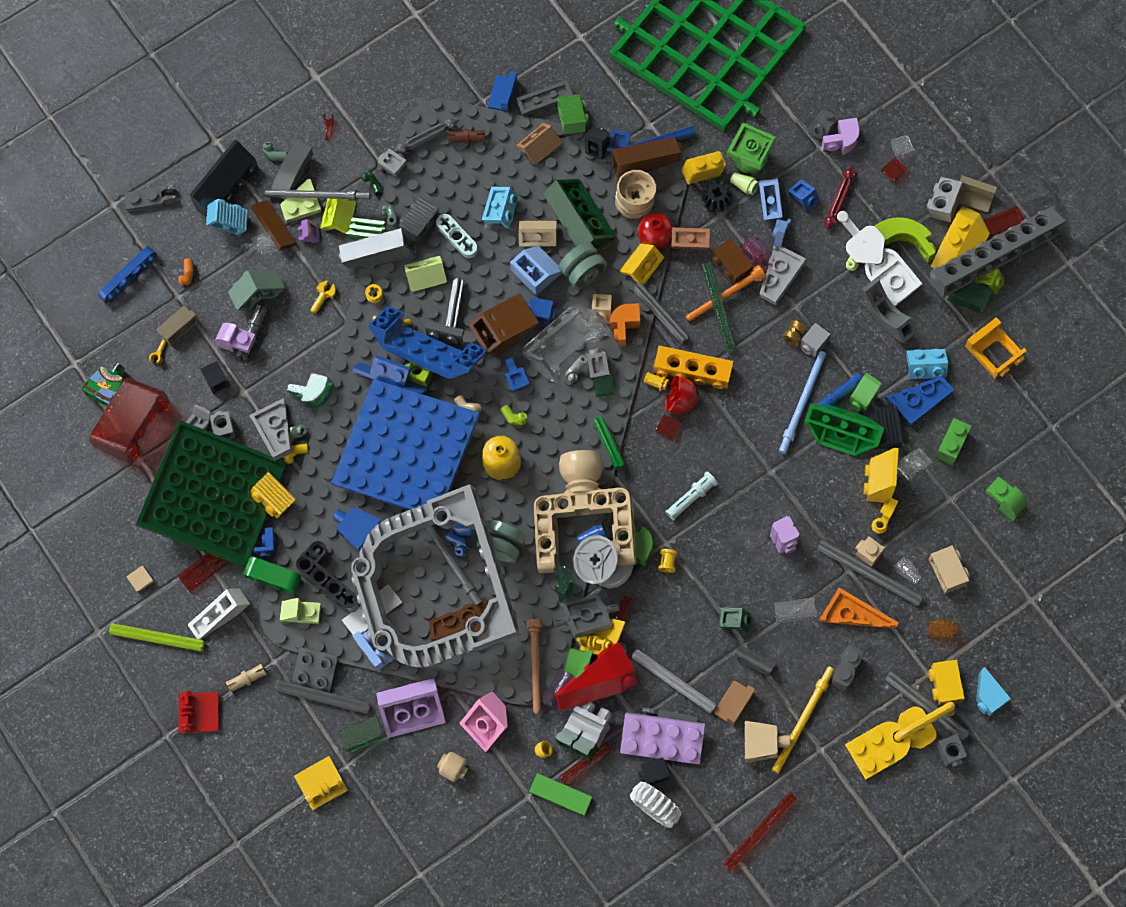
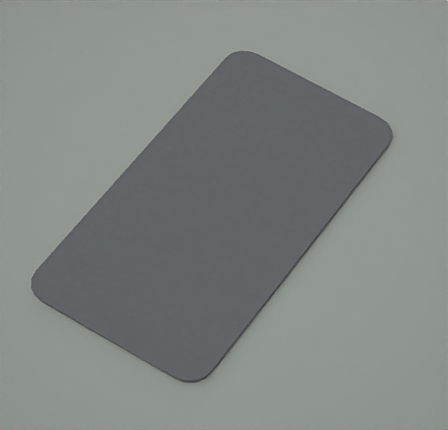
M432 99L420 103L409 112L403 123L397 145L399 143H406L408 139L439 123H445L449 118H458L459 122L455 128L447 129L445 133L414 149H408L404 154L397 153L407 161V164L396 177L391 173L388 174L375 220L385 221L387 226L384 233L400 229L399 221L401 217L407 215L411 204L422 197L438 207L440 215L448 214L477 244V254L470 259L463 257L438 230L435 220L419 243L415 241L417 258L360 268L308 443V453L305 454L293 494L296 500L289 507L273 564L299 573L296 567L297 559L311 543L321 541L326 545L329 553L327 560L321 566L357 596L358 590L354 587L351 579L353 577L351 565L356 558L360 557V554L338 533L337 527L340 523L333 519L335 512L340 509L347 514L352 507H355L379 518L382 522L387 518L408 511L331 484L373 381L369 377H361L356 372H353V367L358 362L372 366L373 358L376 355L402 365L410 362L383 350L369 328L373 316H378L387 306L404 312L403 320L410 319L412 321L411 325L407 327L422 334H426L425 326L428 321L446 325L453 280L456 278L464 280L457 328L471 333L473 332L468 325L481 313L519 293L528 306L531 297L553 301L556 315L554 320L551 319L550 325L538 324L497 358L485 354L468 373L451 379L433 373L427 386V392L424 394L457 405L454 399L462 395L467 403H478L481 405L480 417L450 492L470 484L476 488L486 522L487 520H496L506 523L520 530L526 536L523 546L517 548L520 553L515 563L498 560L521 635L479 651L468 652L430 667H412L395 659L380 671H377L354 640L351 631L342 621L350 613L345 612L303 576L295 594H289L266 586L261 602L260 622L264 633L274 645L287 651L298 653L299 647L336 655L338 656L337 660L341 664L417 682L434 678L438 687L480 697L493 691L502 702L531 706L533 705L531 633L527 629V620H542V629L539 633L542 702L558 689L564 675L573 640L570 628L567 625L556 628L554 626V619L564 617L561 603L583 598L587 582L578 577L574 569L573 558L575 550L579 546L577 536L596 524L597 526L601 525L604 513L557 518L560 571L539 574L537 568L534 502L540 496L563 494L567 490L566 485L568 483L563 480L560 474L559 462L562 454L571 451L591 450L599 452L603 460V471L597 483L601 490L609 489L612 485L616 469L594 424V419L600 416L604 418L620 452L655 315L634 292L633 289L638 285L630 275L620 272L621 268L640 245L637 232L642 218L630 219L623 216L617 210L615 195L618 179L612 167L611 151L606 150L602 160L585 154L584 137L590 129H585L584 133L564 135L561 123L528 116L523 117L519 114L448 99ZM541 124L551 125L562 141V144L538 164L534 165L528 155L519 151L516 145ZM465 129L469 131L485 130V142H469V144H465V142L449 143L448 131H464ZM630 138L629 145L641 142L642 140ZM682 158L678 162L646 172L654 179L656 184L654 204L650 213L666 215L672 221L674 228H677L687 188V181L682 173L684 167ZM580 179L616 236L613 241L596 249L597 255L600 254L607 262V267L600 277L581 289H575L569 282V277L562 273L536 296L511 271L510 261L525 249L535 247L519 246V221H557L556 246L539 247L559 265L561 260L575 248V245L566 233L562 223L557 219L555 212L547 203L543 193L555 180ZM491 187H511L518 194V203L515 207L510 228H505L501 223H485L482 221ZM383 205H392L397 215L394 225L388 224V215L382 214ZM442 221V225H446L450 230L451 228L448 225V221ZM455 232L452 235L454 240L462 238V234L459 232ZM464 242L466 251L469 250L471 252L472 247L469 248ZM672 243L666 249H657L664 259L644 284L657 301ZM440 256L447 282L412 292L404 265ZM376 284L381 288L383 298L380 302L371 303L367 300L365 290L369 285ZM371 291L370 297H372V295L373 297H376L378 291H376V293L375 291ZM593 294L612 295L611 314L621 305L639 303L640 328L625 329L626 346H618V340H614V329H610V324L592 323ZM444 338L436 339L461 351L466 348L463 343L457 342L455 344L448 342ZM596 348L606 352L609 375L590 378L588 363H586L577 374L578 379L575 382L568 381L566 371L579 356L586 357L585 354H588L589 350ZM511 357L517 369L523 367L530 386L513 393L505 378V374L509 372L505 365V360ZM417 369L413 374L418 375L422 370ZM505 405H509L514 414L524 412L527 415L526 423L521 426L509 424L500 409ZM495 436L511 438L519 449L521 466L518 473L512 478L496 480L491 478L485 471L483 466V448ZM601 498L598 505H604L607 498ZM563 502L560 505V509L567 508L568 502ZM544 504L541 511L548 510L549 504ZM447 513L443 515L444 520H441V522L447 519ZM437 524L433 525L469 582H472L476 587L478 596L480 598L486 596L488 605L489 600L497 596L492 580L488 578L485 571L486 561L482 559L479 549L476 547L479 541L477 532L470 536H461L466 540L468 551L465 556L459 557L455 554L454 544L445 540L449 531L456 534L452 528L444 529ZM425 528L396 539L388 544L381 553L379 559L382 572L376 581L378 589L380 591L389 585L402 601L401 604L396 608L394 607L386 616L395 629L401 633L404 641L409 646L414 647L431 643L429 621L449 612L453 613L460 610L469 603L470 605L474 603L470 596L466 595L463 591V585ZM551 541L544 543L543 549L550 548ZM319 548L315 550L314 554L321 555L323 553V549ZM304 563L301 569L307 570L311 564ZM366 564L363 565L362 568H361V572H362V573H363V572L366 570V568H367V565H366ZM317 576L316 581H323L325 579V576ZM333 587L330 593L336 594L340 588ZM344 595L343 598L345 599L346 603H350L352 605L353 600L349 601L348 599H346ZM299 598L301 602L321 603L319 624L280 621L282 601ZM369 628L366 631H362L361 635L367 632Z

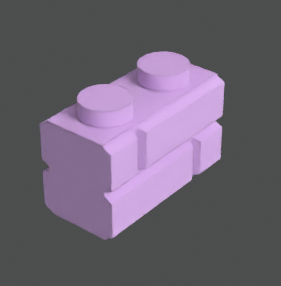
M790 516L774 522L770 533L773 543H776L778 552L782 554H789L797 549L799 532L796 527H793L794 523Z

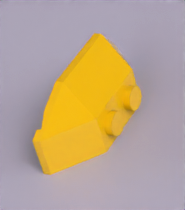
M965 206L961 207L944 237L930 268L940 267L950 259L957 258L965 251L972 250L980 243L986 242L990 233L980 213Z

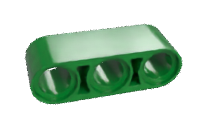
M255 557L249 558L243 573L244 577L289 594H295L302 575L295 571Z

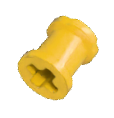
M661 549L660 554H662L658 570L669 573L675 572V557L678 556V552L671 549Z

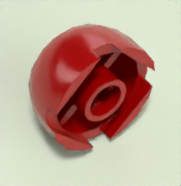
M662 213L647 214L638 225L637 235L640 244L654 245L656 249H666L672 243V228H674L672 221Z
M675 376L669 386V389H672L670 396H666L665 410L672 414H686L694 406H697L699 402L697 388L690 379Z

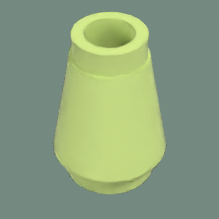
M734 173L730 180L731 183L747 195H754L759 186L756 178Z

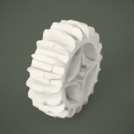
M639 782L630 794L631 800H633L636 806L662 826L672 828L678 822L681 816L679 808L650 784Z

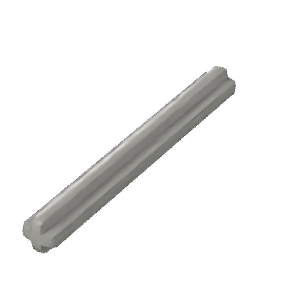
M636 650L633 653L632 659L702 709L708 713H712L715 710L716 704L643 652Z

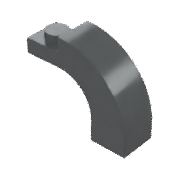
M875 278L861 289L866 299L864 303L867 309L892 337L904 343L918 332L911 317L901 313L891 303L880 280Z

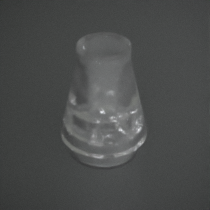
M904 556L893 566L896 569L895 572L913 585L922 578L910 558L907 559Z

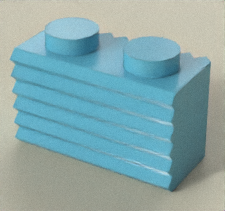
M217 199L207 206V226L236 235L246 231L247 209L242 208L240 205L228 204L221 199Z

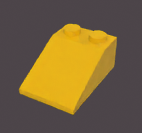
M893 448L871 458L869 465L865 466V476H868V483H864L863 494L867 495L866 501L889 503L896 487L898 448Z

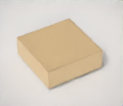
M143 566L127 576V579L138 593L154 583Z

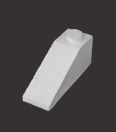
M240 588L226 589L193 619L188 626L195 637L201 640L236 617L250 603Z

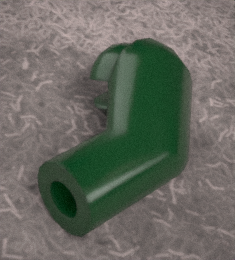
M363 172L361 174L363 182L369 181L375 196L382 195L383 190L373 172Z

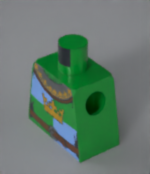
M115 363L111 370L101 366L82 385L81 390L86 396L115 411L127 384L124 378L121 377L125 368L119 363Z

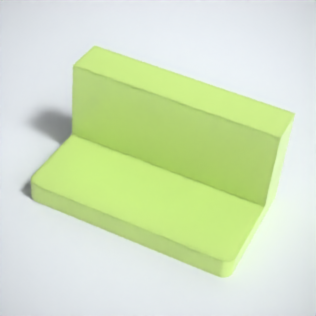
M440 256L404 265L412 292L447 282Z

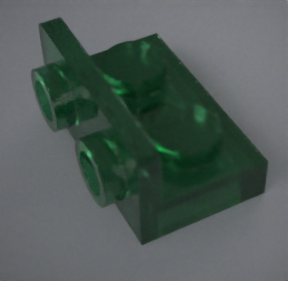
M555 566L553 571L557 580L555 589L557 590L559 602H568L576 584L573 572L565 566H560V568Z

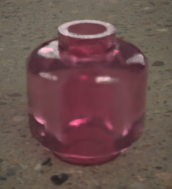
M750 236L740 245V250L752 264L755 262L759 264L766 258L764 253L767 251V247L758 237L752 238Z

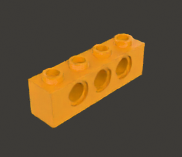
M659 346L654 364V373L660 377L682 376L694 381L698 385L708 384L716 389H728L733 361ZM672 362H676L679 364V366L674 368L671 367L669 364ZM695 366L698 370L690 371L688 368ZM713 370L716 372V374L709 375L707 374V371Z

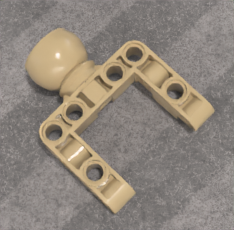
M577 450L562 454L559 462V471L563 480L568 483L566 485L567 490L563 494L540 496L534 502L537 568L539 574L560 571L557 518L613 512L614 525H612L613 544L618 555L617 566L636 564L633 499L629 492L624 488L602 490L599 488L597 481L600 479L603 471V460L599 452ZM620 496H626V500L623 503H617ZM601 498H607L604 505H598ZM563 502H568L567 508L560 509V505ZM544 504H549L548 510L541 511ZM622 534L629 535L626 541H620ZM551 541L550 548L543 549L544 543Z

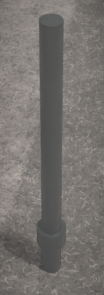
M348 190V192L265 191L266 197L348 199V201H357L358 199L371 200L372 197L371 192H358L357 190Z
M433 525L426 527L425 529L463 585L462 589L465 594L470 596L476 607L480 606L483 602L478 596L474 584L469 582Z

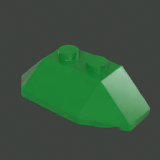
M811 403L805 419L806 425L818 444L853 456L877 447L885 428L866 416L826 404Z

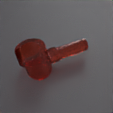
M326 114L323 115L324 125L326 126L325 140H330V129L335 123L333 114L329 120L326 119Z

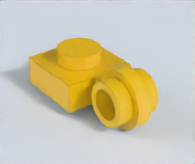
M891 498L889 503L885 502L880 511L883 513L882 518H877L872 522V530L876 534H883L887 530V523L897 506V500ZM881 524L883 528H878L876 525Z

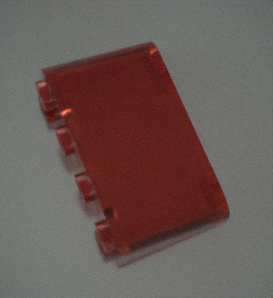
M124 379L93 429L89 439L92 446L132 465L133 461H136L140 456L141 451L137 442L144 437L149 422L151 423L155 419L156 413L160 415L168 410L170 401L167 395L162 390L136 380Z

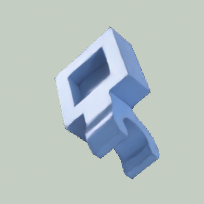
M777 218L772 235L775 238L774 246L781 247L786 230L790 226L791 219L789 218L787 221Z

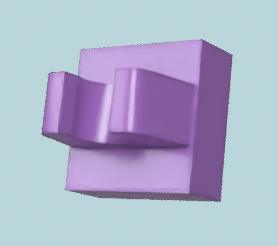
M308 219L301 221L298 231L302 232V236L298 237L299 240L302 242H319V224Z

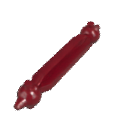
M851 166L842 173L845 178L838 187L828 212L829 216L823 220L826 230L837 224L835 218L843 206L851 186V180L857 176L854 172V166Z

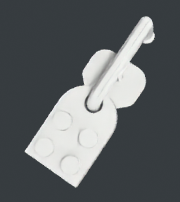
M841 211L838 213L837 219L843 223L853 236L846 244L848 254L855 262L866 263L865 271L870 281L875 278L880 280L887 297L895 307L923 285L895 251L884 248L885 238L876 227L866 226L859 231L848 217L847 212Z

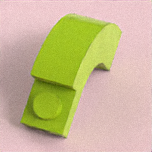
M891 218L874 225L885 238L884 247L894 241H907L917 248L927 263L934 260L936 249L929 242L931 233L917 221L908 218Z

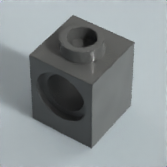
M958 734L940 740L936 744L946 767L952 765L954 768L964 763L963 760H965L967 754ZM948 748H954L957 751V756H950Z

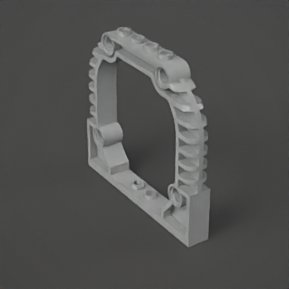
M470 484L428 500L427 504L397 514L378 523L367 535L364 545L360 550V557L352 562L353 577L351 579L354 587L358 590L357 600L364 611L362 613L363 620L369 628L367 632L368 638L375 648L389 653L393 658L405 665L418 668L430 667L468 652L479 651L521 635L476 488ZM447 513V519L441 522L442 515ZM457 523L472 530L476 529L481 545L479 552L482 559L486 561L485 571L488 578L492 580L497 597L489 600L486 609L480 617L475 616L468 619L465 630L426 645L414 647L405 645L401 633L389 626L376 582L382 572L379 559L381 553L388 544L396 539L431 525L437 524L444 529H450ZM366 564V565H367V568H366V570L362 573V572H361V568H362L363 565ZM481 623L480 631L475 632V626ZM388 637L387 645L383 646L384 638Z

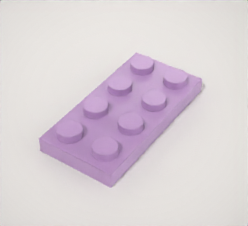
M626 712L620 753L651 758L663 757L665 760L700 764L705 724Z

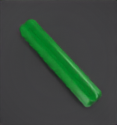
M602 416L595 418L594 424L615 469L624 467V461Z

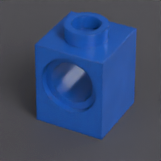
M531 297L529 307L539 321V324L550 325L551 319L554 320L556 315L553 301Z

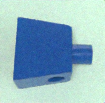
M352 507L347 514L338 509L333 516V519L340 523L337 527L338 533L359 554L369 532L378 523H381L379 518L355 507Z

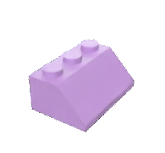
M434 678L376 693L388 738L446 723Z

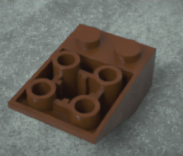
M519 293L481 313L468 325L481 346L487 349L486 354L497 358L537 326L539 321Z

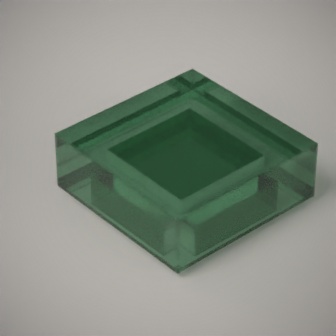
M611 375L593 378L596 397L615 394Z

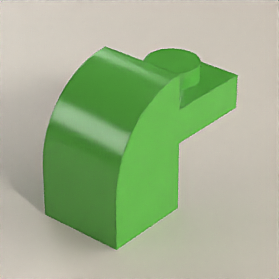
M999 476L985 492L1000 504L998 510L1012 521L1020 515L1028 504L1026 497L1016 486L1013 488Z
M642 526L639 533L635 528L637 563L645 567L652 554L653 541L650 532ZM622 534L621 538L627 540L629 535Z

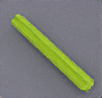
M114 623L109 628L111 635L196 651H203L205 642L199 639Z

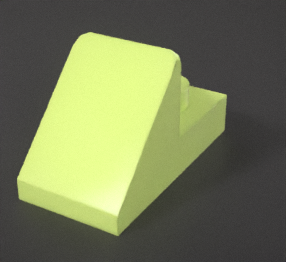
M299 598L282 601L280 621L319 624L321 603L301 602Z

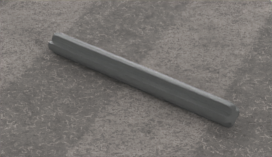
M822 540L818 545L819 551L916 606L921 604L923 600L922 595L825 540Z

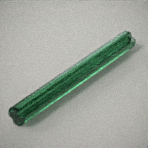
M710 261L702 263L701 267L726 352L736 350V346Z

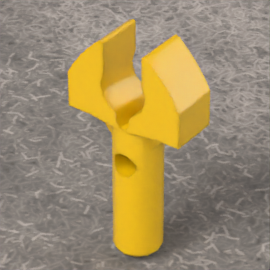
M328 281L319 283L316 289L320 295L311 308L312 313L317 314L327 298L334 299L336 295L334 284L329 291L325 292L324 290L329 284Z

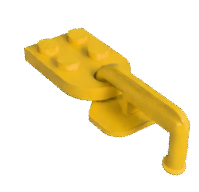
M948 702L927 715L920 707H912L900 714L898 723L884 722L845 744L865 780L902 760L909 752L910 747L922 749L931 744L936 739V730L932 723L945 715L953 716L955 704Z

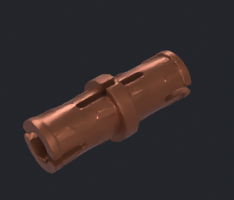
M465 129L464 131H448L449 143L465 142V144H469V142H485V130L469 131Z

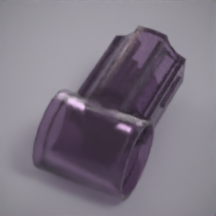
M559 669L550 688L542 695L543 704L559 710L557 699L554 703H552V699L555 693L573 677L575 678V676Z

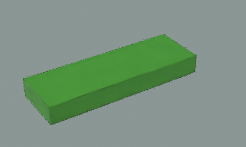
M538 773L529 790L531 794L582 816H585L592 800V796Z

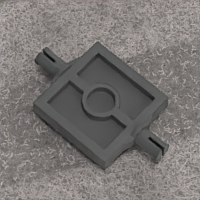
M598 594L561 603L564 617L554 619V626L557 628L567 625L574 639L609 630L612 628L609 613L618 612L619 606L617 603L606 606Z

